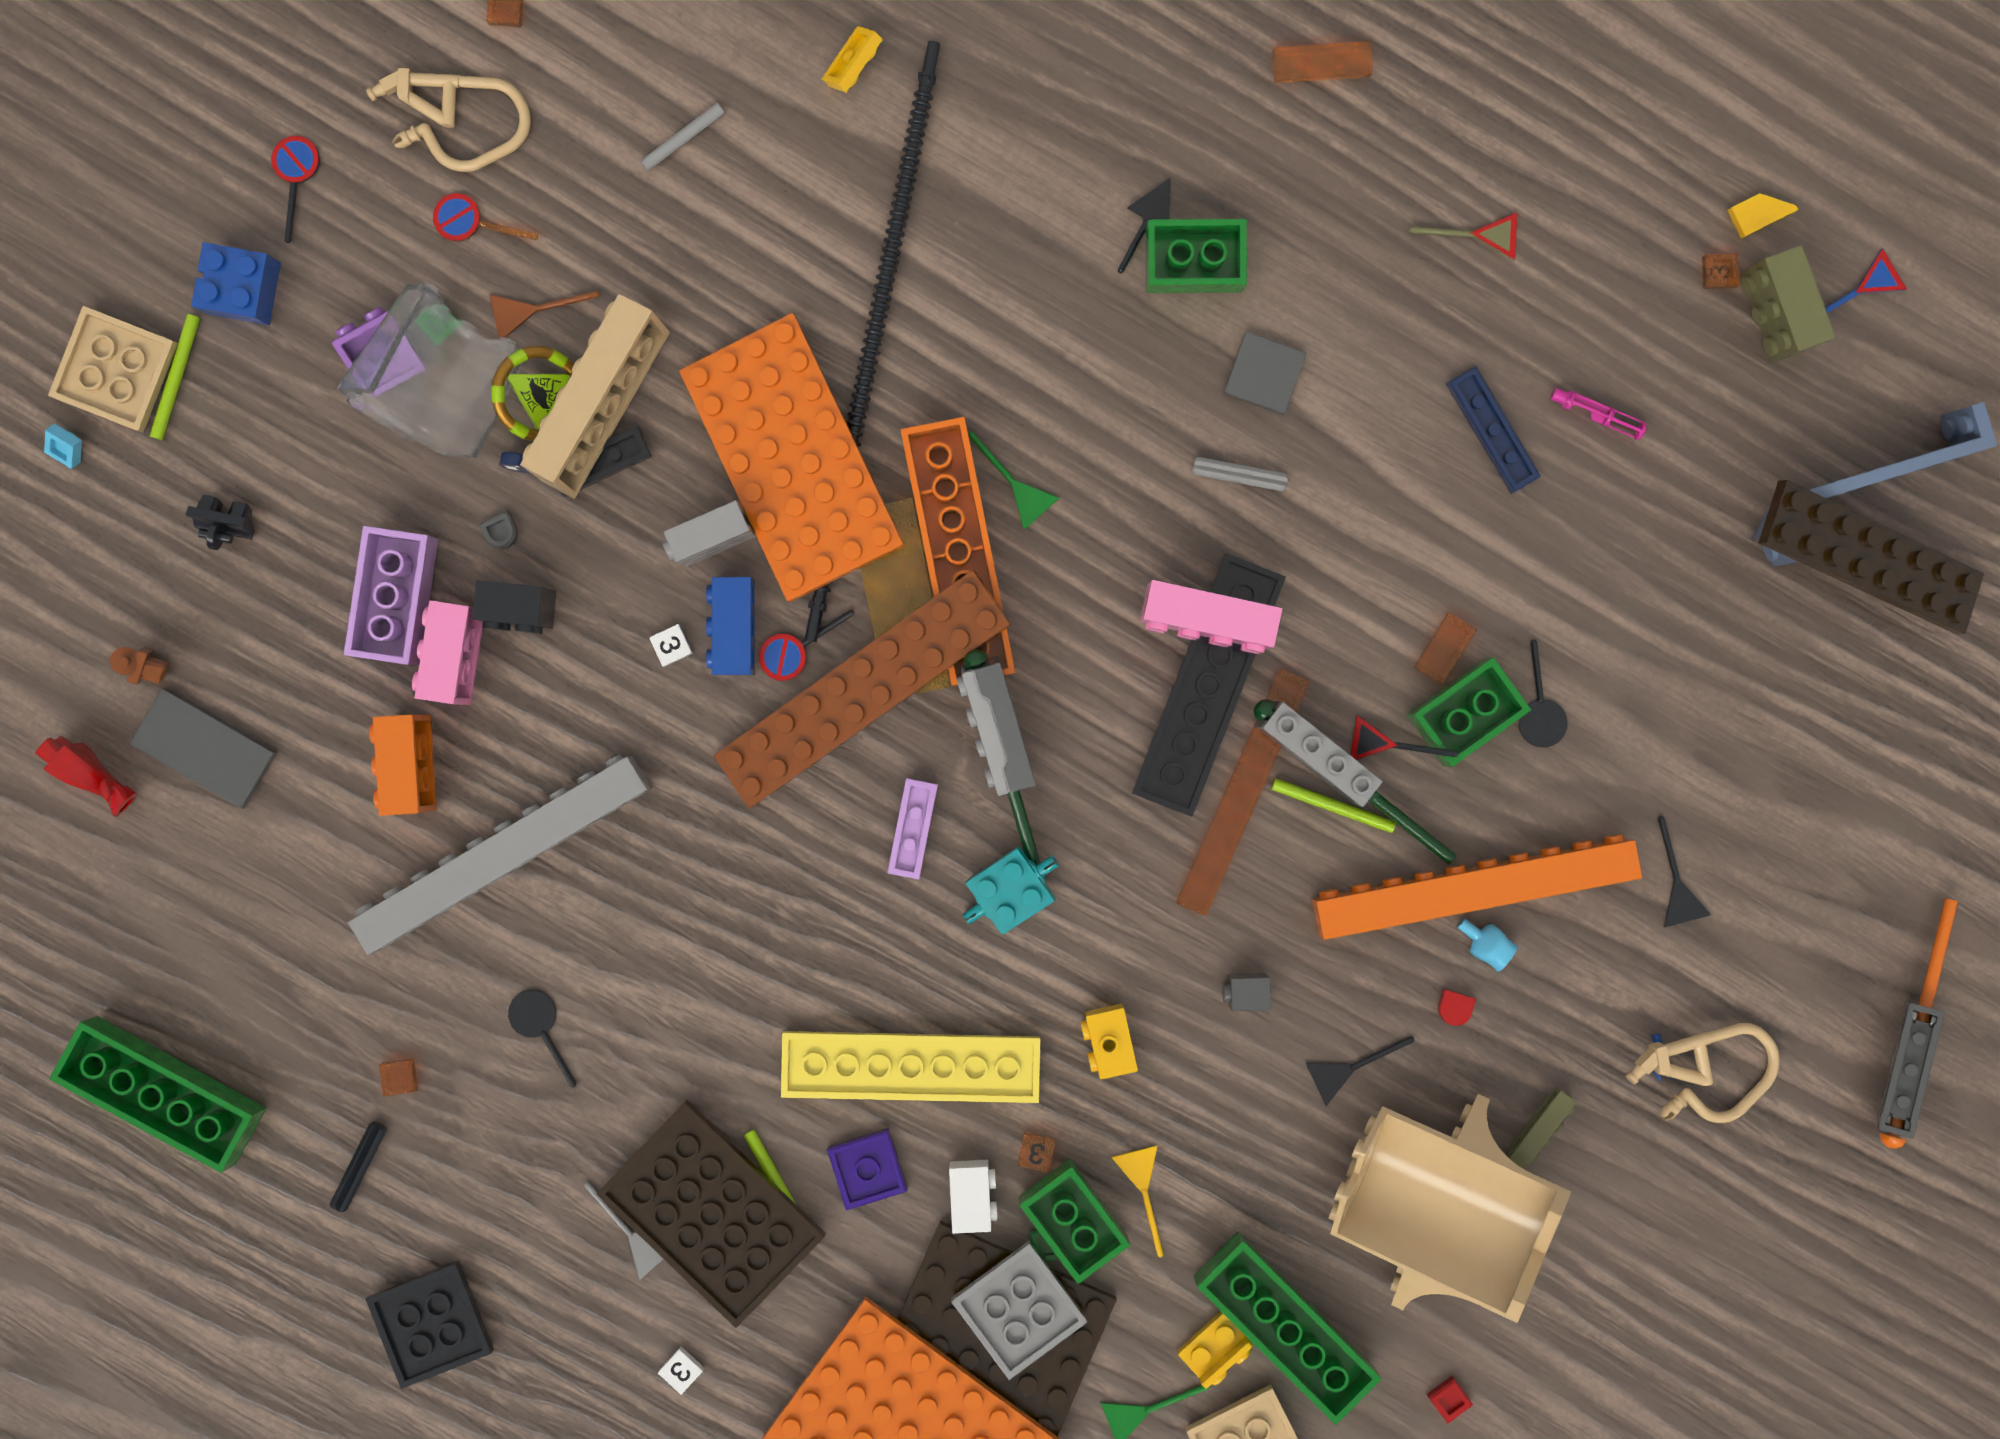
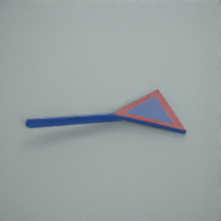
M1882 248L1858 288L1826 306L1825 309L1829 313L1860 293L1907 290Z

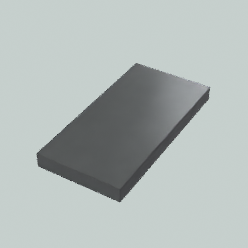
M167 688L161 689L130 742L132 746L241 809L247 806L277 752Z

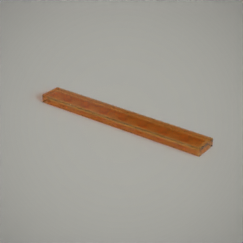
M1279 668L1266 699L1284 702L1297 712L1310 681ZM1253 726L1176 901L1177 904L1205 916L1208 914L1281 748L1255 726Z

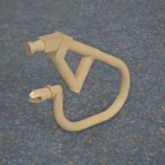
M398 68V71L380 79L379 83L373 88L369 87L366 89L372 101L377 100V97L386 94L389 96L397 92L400 100L446 128L455 127L456 88L495 89L507 94L514 102L519 113V126L515 135L506 143L474 159L457 160L447 155L442 150L431 127L427 123H422L416 127L412 125L410 129L404 130L394 137L392 142L396 148H405L415 141H421V137H423L435 159L443 166L454 171H475L505 157L523 144L530 130L531 116L523 95L511 83L499 78L413 73L409 68ZM413 86L443 87L442 111L414 94Z
M1737 1023L1667 1044L1660 1042L1649 1044V1048L1634 1062L1636 1064L1635 1067L1625 1077L1632 1084L1636 1085L1639 1082L1638 1079L1645 1074L1649 1075L1654 1070L1660 1075L1702 1086H1709L1713 1084L1707 1045L1741 1034L1752 1035L1765 1047L1768 1055V1065L1762 1079L1736 1106L1723 1112L1710 1110L1691 1089L1684 1088L1678 1095L1674 1094L1672 1096L1673 1099L1662 1108L1660 1115L1665 1121L1673 1119L1688 1103L1703 1119L1714 1123H1727L1738 1119L1746 1113L1771 1087L1779 1071L1780 1056L1775 1041L1764 1029L1751 1023ZM1694 1050L1697 1071L1670 1064L1669 1057Z

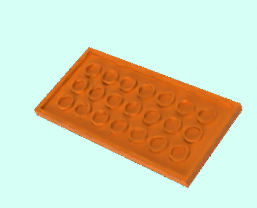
M794 313L679 370L787 602H792L905 546Z

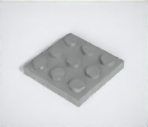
M1030 1240L951 1298L952 1304L1008 1380L1088 1322L1084 1313Z

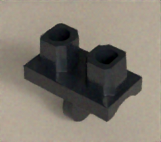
M203 494L197 507L188 506L185 515L193 519L194 527L199 529L198 537L206 539L209 549L219 550L223 542L231 544L233 536L252 540L255 531L250 525L252 509L247 503L232 502L228 514L220 512L223 506L220 499Z

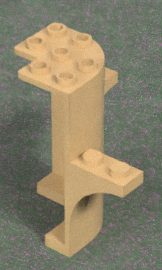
M1477 1095L1473 1105H1465L1459 1120L1464 1125L1462 1128L1456 1126L1451 1137L1383 1106L1377 1118L1371 1116L1364 1130L1365 1137L1363 1140H1358L1353 1151V1160L1346 1174L1348 1178L1345 1183L1341 1182L1334 1198L1336 1202L1329 1215V1219L1334 1221L1330 1234L1398 1266L1397 1274L1390 1288L1391 1291L1395 1292L1391 1305L1404 1310L1411 1300L1423 1295L1441 1294L1471 1301L1518 1323L1572 1191L1524 1170L1502 1152L1494 1141L1488 1127L1487 1109L1490 1099L1482 1095Z

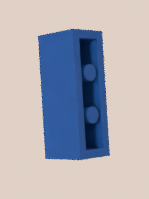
M712 577V585H707L706 588L707 604H712V617H707L706 620L707 636H712V649H707L706 652L707 668H712V675H755V579L751 577Z

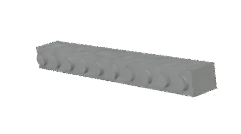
M622 754L611 758L604 763L607 768L598 774H595L594 770L579 777L577 779L579 785L569 791L566 787L559 789L549 796L551 802L542 807L538 803L521 812L524 818L514 824L511 820H508L495 827L493 830L496 834L487 840L481 836L466 845L468 851L460 856H457L454 852L438 861L440 868L431 873L428 869H425L410 878L413 884L402 889L399 885L384 893L382 896L385 900L374 906L373 902H370L355 911L357 917L350 920L348 924L367 956L387 947L651 790V785L634 757L626 756L623 758Z

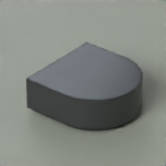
M505 511L478 524L484 539L492 547L506 549L511 547L517 540L518 529L509 511Z

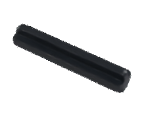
M376 1121L368 1125L330 1202L332 1209L338 1212H345L349 1208L387 1131L385 1125Z

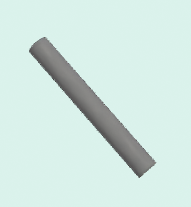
M718 103L714 104L640 160V162L647 171L651 170L725 114Z

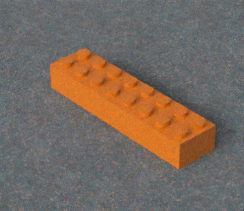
M965 417L900 429L934 597L970 571L975 570L1003 611ZM1006 628L978 648L984 651L988 658L999 656L1004 676L1016 674ZM964 659L948 669L952 686L958 685L957 678L962 676L961 666H964Z

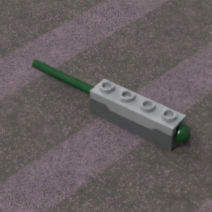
M973 649L964 657V666H961L962 676L957 678L961 696L968 695L971 707L966 708L970 726L978 727L980 738L975 739L980 758L987 757L989 768L984 769L989 788L995 786L998 796L1008 795L1024 853L1028 859L1038 865L1040 864V859L1020 790L1035 786L1036 784L999 656L988 658L984 651Z
M1269 699L1261 700L1255 705L1254 717L1257 722L1254 726L1349 802L1364 807L1369 801L1444 862L1451 864L1455 860L1456 854L1376 791L1383 782L1288 705L1284 702Z

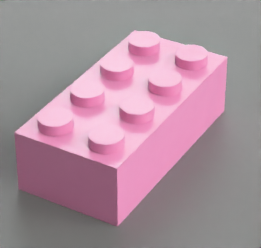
M1151 580L1147 584L1139 622L1146 624L1145 630L1164 633L1167 632V629L1178 631L1177 637L1196 640L1200 636L1210 638L1209 644L1228 647L1232 646V643L1241 645V651L1260 654L1264 653L1267 649L1274 648L1283 608Z

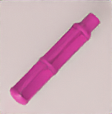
M1555 388L1551 394L1550 399L1560 403L1563 409L1568 410L1573 405L1580 406L1591 411V420L1633 437L1636 440L1642 438L1646 432V422L1577 394L1574 391L1566 392ZM1617 412L1640 422L1638 428L1614 418L1615 413ZM1611 421L1636 430L1634 436L1609 426Z

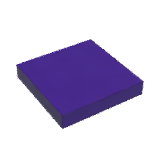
M889 1128L827 1147L846 1211L907 1192L908 1188Z

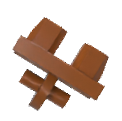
M121 647L116 649L110 656L111 668L120 675H129L127 682L135 685L143 680L159 684L160 681L164 680L169 662L152 657L154 650L143 647L138 651L131 647Z

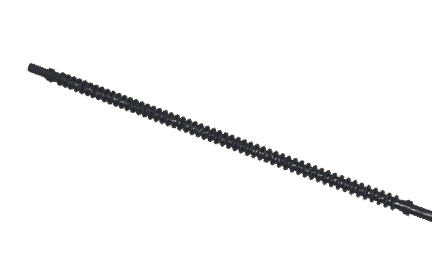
M928 41L922 72L918 73L919 88L918 91L914 92V97L917 99L912 101V106L915 109L910 111V115L913 118L908 120V124L911 127L906 129V133L909 134V137L904 138L907 146L902 148L905 155L900 157L901 161H903V164L899 165L901 173L897 174V179L900 181L895 184V188L898 191L893 193V197L896 200L891 202V206L894 207V210L889 211L892 219L887 221L888 225H890V228L885 230L888 238L883 239L886 247L881 249L884 252V256L880 257V261L883 264L878 266V270L881 273L876 275V279L879 282L874 284L877 292L872 294L875 301L870 303L873 311L868 312L871 320L866 321L869 329L864 331L867 334V338L863 339V343L866 346L861 348V352L864 355L859 357V361L862 362V365L857 366L860 374L855 376L858 383L853 385L856 393L851 394L854 402L849 404L852 407V411L847 413L850 416V421L846 422L858 447L861 446L858 439L863 437L860 430L865 428L862 421L867 419L864 411L869 409L866 402L871 400L868 392L873 391L870 383L875 381L872 378V374L876 373L873 367L878 364L875 357L880 355V351L877 348L882 346L879 338L884 337L881 329L886 327L883 320L888 318L885 310L890 309L887 301L892 299L889 296V292L893 291V287L890 285L895 282V278L892 275L897 273V269L894 266L899 264L896 256L901 255L898 247L902 246L903 242L900 241V238L905 236L902 228L907 227L904 219L909 217L906 210L910 209V205L907 202L912 200V196L909 193L914 191V187L911 184L916 182L913 174L918 172L915 165L920 163L917 156L922 154L919 146L924 145L921 137L926 135L923 128L927 127V123L924 120L929 118V114L926 111L931 109L928 101L933 100V96L930 93L933 85L936 83V76L934 74L940 50V43L935 41ZM829 584L814 590L812 600L809 601L808 608L811 610L804 639L806 641L817 643L823 611L826 612L827 610L826 596L828 592H831V589L828 588Z

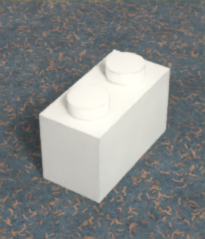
M988 1160L950 1161L952 1234L991 1232V1221H997V1201L990 1202V1189H996L995 1169H989Z

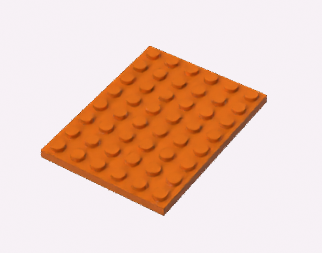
M865 1296L761 1439L1060 1438Z

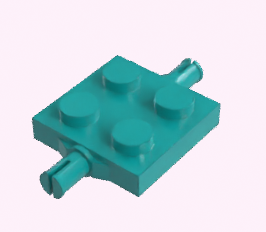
M1017 846L967 879L965 884L975 896L977 905L963 913L964 919H967L966 922L968 924H972L985 915L992 920L1002 935L1055 901L1056 897L1047 886L1045 875L1059 867L1058 861H1055V857L1051 855L1036 865V863L1028 859L1020 846Z

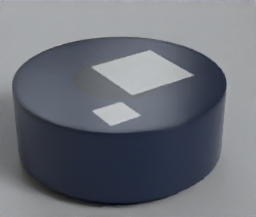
M515 452L501 453L500 467L515 472L530 473L520 465L523 461V454Z

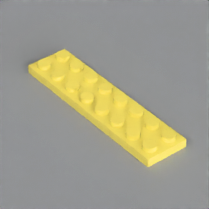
M783 1031L781 1098L1039 1103L1040 1036Z

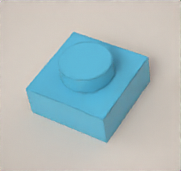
M55 423L45 430L44 453L70 469L81 463L82 440Z

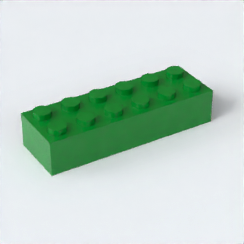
M99 1016L79 1023L49 1080L220 1173L237 1164L267 1109Z
M1239 1231L1193 1276L1197 1288L1335 1425L1382 1380L1375 1366Z

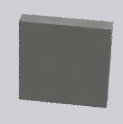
M1246 332L1223 394L1284 415L1307 353Z

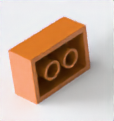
M412 714L372 717L373 724L369 727V738L371 743L374 744L375 757L371 760V770L377 779V789H375L373 794V802L375 808L379 810V816L436 811L437 801L431 715Z

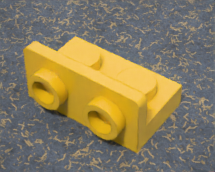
M1220 1311L1177 1350V1354L1197 1375L1201 1385L1207 1389L1211 1384L1214 1386L1219 1384L1226 1377L1227 1370L1235 1363L1240 1364L1246 1360L1251 1353L1253 1343Z

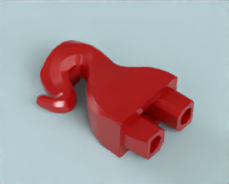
M59 736L55 740L50 737L35 751L36 755L48 763L44 767V771L71 786L102 796L109 803L110 811L114 817L122 814L138 795L129 786H122L103 767L94 752L84 743L72 744L63 736Z

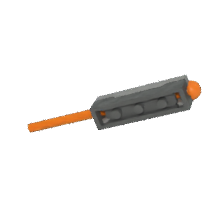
M1944 899L1919 1004L1906 1003L1876 1127L1879 1130L1887 1131V1133L1880 1132V1140L1886 1147L1891 1149L1900 1148L1906 1143V1139L1900 1138V1136L1914 1139L1945 1014L1944 1011L1932 1009L1958 906V901Z

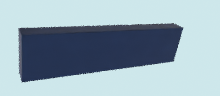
M1477 367L1471 368L1446 383L1510 494L1540 478L1541 475Z

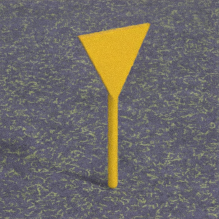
M1158 1145L1112 1156L1111 1158L1142 1193L1158 1257H1162L1163 1250L1148 1194Z

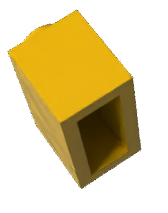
M1122 1003L1085 1011L1086 1020L1080 1023L1084 1041L1091 1039L1093 1052L1087 1053L1091 1072L1098 1071L1100 1080L1137 1072V1064Z

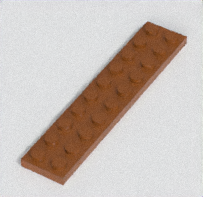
M972 570L713 756L749 809L753 808L964 659L969 651L978 649L1012 624L976 571Z

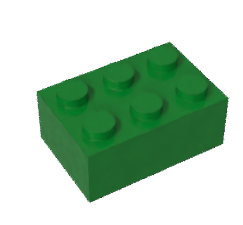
M1246 219L1148 220L1145 229L1146 293L1243 292L1247 285Z
M1490 657L1483 658L1406 715L1429 747L1458 752L1457 757L1435 754L1443 766L1453 767L1526 715L1531 709L1495 658Z
M1071 1158L1019 1196V1206L1077 1284L1081 1283L1130 1246L1127 1233Z

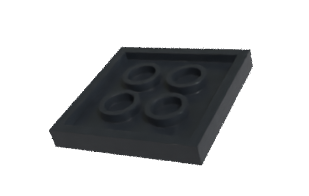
M459 1260L372 1294L365 1299L401 1389L487 1356L494 1351Z

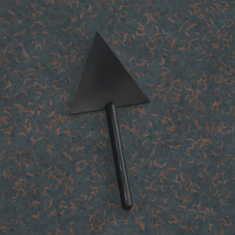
M1170 178L1127 207V209L1143 217L1144 221L1122 260L1118 273L1122 274L1145 233L1148 220L1169 219Z

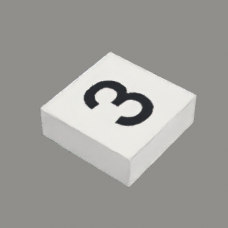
M680 624L649 637L662 667L693 654Z
M681 1346L659 1369L658 1374L682 1395L703 1372L704 1367Z

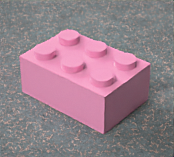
M429 600V606L425 607L422 615V625L425 626L424 638L419 641L417 647V657L420 659L419 671L414 673L412 679V690L415 691L414 698L448 704L471 705L483 630V621L472 620L473 607Z

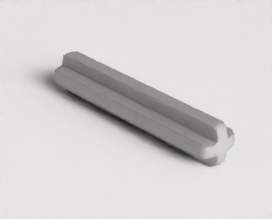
M1196 457L1192 468L1194 475L1276 491H1284L1288 480L1285 473L1203 457Z

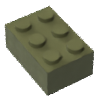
M1802 245L1764 258L1740 273L1742 277V290L1746 296H1749L1753 307L1752 318L1755 324L1760 326L1764 337V351L1771 357L1773 363L1808 351L1836 338Z

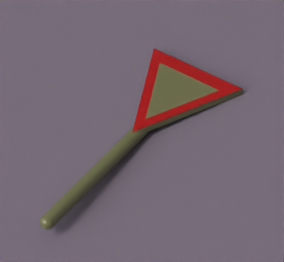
M1517 213L1475 231L1414 226L1409 228L1410 233L1475 237L1515 261Z

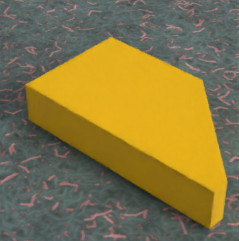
M1759 193L1731 207L1727 211L1742 239L1798 211V208L1794 204Z

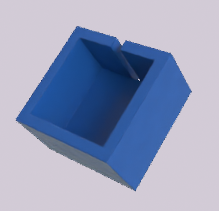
M202 242L197 271L203 274V279L196 277L191 307L208 315L270 326L281 262L265 253Z

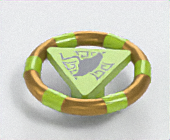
M545 346L520 348L507 356L496 370L491 385L493 408L501 423L520 438L534 441L539 433L542 419L550 414L556 403L555 399L558 391L566 386L572 376V368L574 366L572 361L554 348ZM531 358L547 359L566 372V374L509 373L513 368ZM506 378L536 429H531L514 420L509 414L505 405L504 384Z

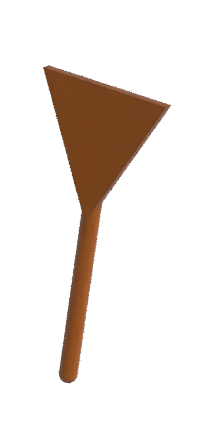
M593 291L539 305H531L490 295L500 342L504 340L535 312L597 298L600 296V292Z

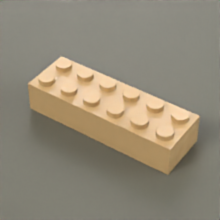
M618 294L615 301L611 302L606 308L602 324L598 330L591 334L587 350L583 357L575 362L572 368V376L566 386L558 391L553 409L549 415L542 419L539 433L533 443L529 444L524 450L523 461L520 464L545 484L573 499L576 498L603 451L607 439L611 437L670 334L669 330L652 310L621 294Z

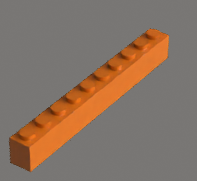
M1615 834L1603 837L1604 842L1592 844L1591 840L1572 843L1571 849L1561 851L1560 846L1540 849V855L1530 857L1528 852L1511 854L1509 855V861L1497 863L1496 858L1477 861L1478 867L1465 869L1464 864L1446 867V873L1434 875L1433 871H1423L1415 873V879L1402 881V877L1383 879V885L1370 887V883L1352 885L1349 892L1339 893L1338 889L1319 892L1320 897L1312 899L1318 936L1326 940L1642 879L1636 841L1624 838L1623 834Z

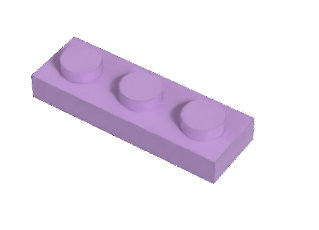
M906 778L888 874L919 880L938 784Z

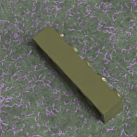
M1555 1087L1504 1154L1515 1164L1526 1170L1530 1164H1533L1538 1159V1153L1541 1149L1548 1146L1553 1133L1561 1129L1563 1120L1566 1116L1573 1113L1577 1102Z

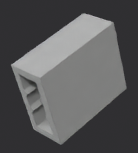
M735 500L664 531L667 540L663 541L662 544L670 560L674 559L675 562L688 567L757 536L742 505Z

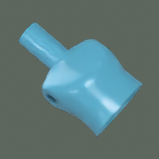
M1463 918L1457 925L1459 930L1473 940L1470 953L1477 959L1490 964L1497 972L1501 971L1509 963L1518 949V945L1509 940L1493 924H1488L1480 930L1469 920Z

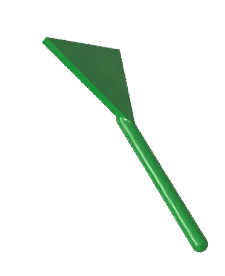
M973 432L968 433V437L1012 485L1023 530H1025L1059 498L1016 481Z
M1200 1385L1150 1406L1100 1403L1114 1438L1127 1439L1149 1413L1210 1389L1211 1385L1207 1389Z

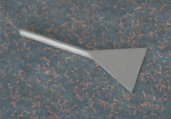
M586 1182L585 1188L628 1236L638 1277L641 1280L663 1258L635 1231L631 1230L597 1195L598 1191L589 1182Z

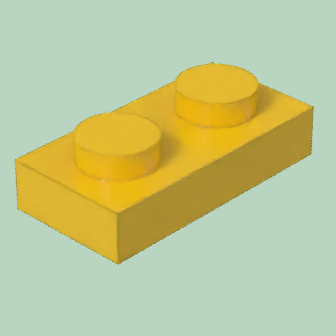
M857 26L821 79L829 87L847 93L849 88L857 82L858 75L866 63L875 56L877 47L883 39L875 31Z

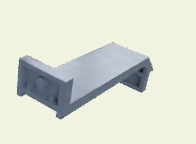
M1985 402L1940 415L1942 419L1941 430L1943 436L1949 442L1948 447L1808 490L1822 497L1829 498L1996 447L1998 445ZM1770 506L1751 540L1760 538ZM1763 546L1765 556L1771 561L1773 567L1798 562Z

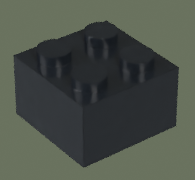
M476 580L472 620L483 621L482 628L510 631L511 625H515V631L542 634L543 628L553 629L557 591L540 586Z

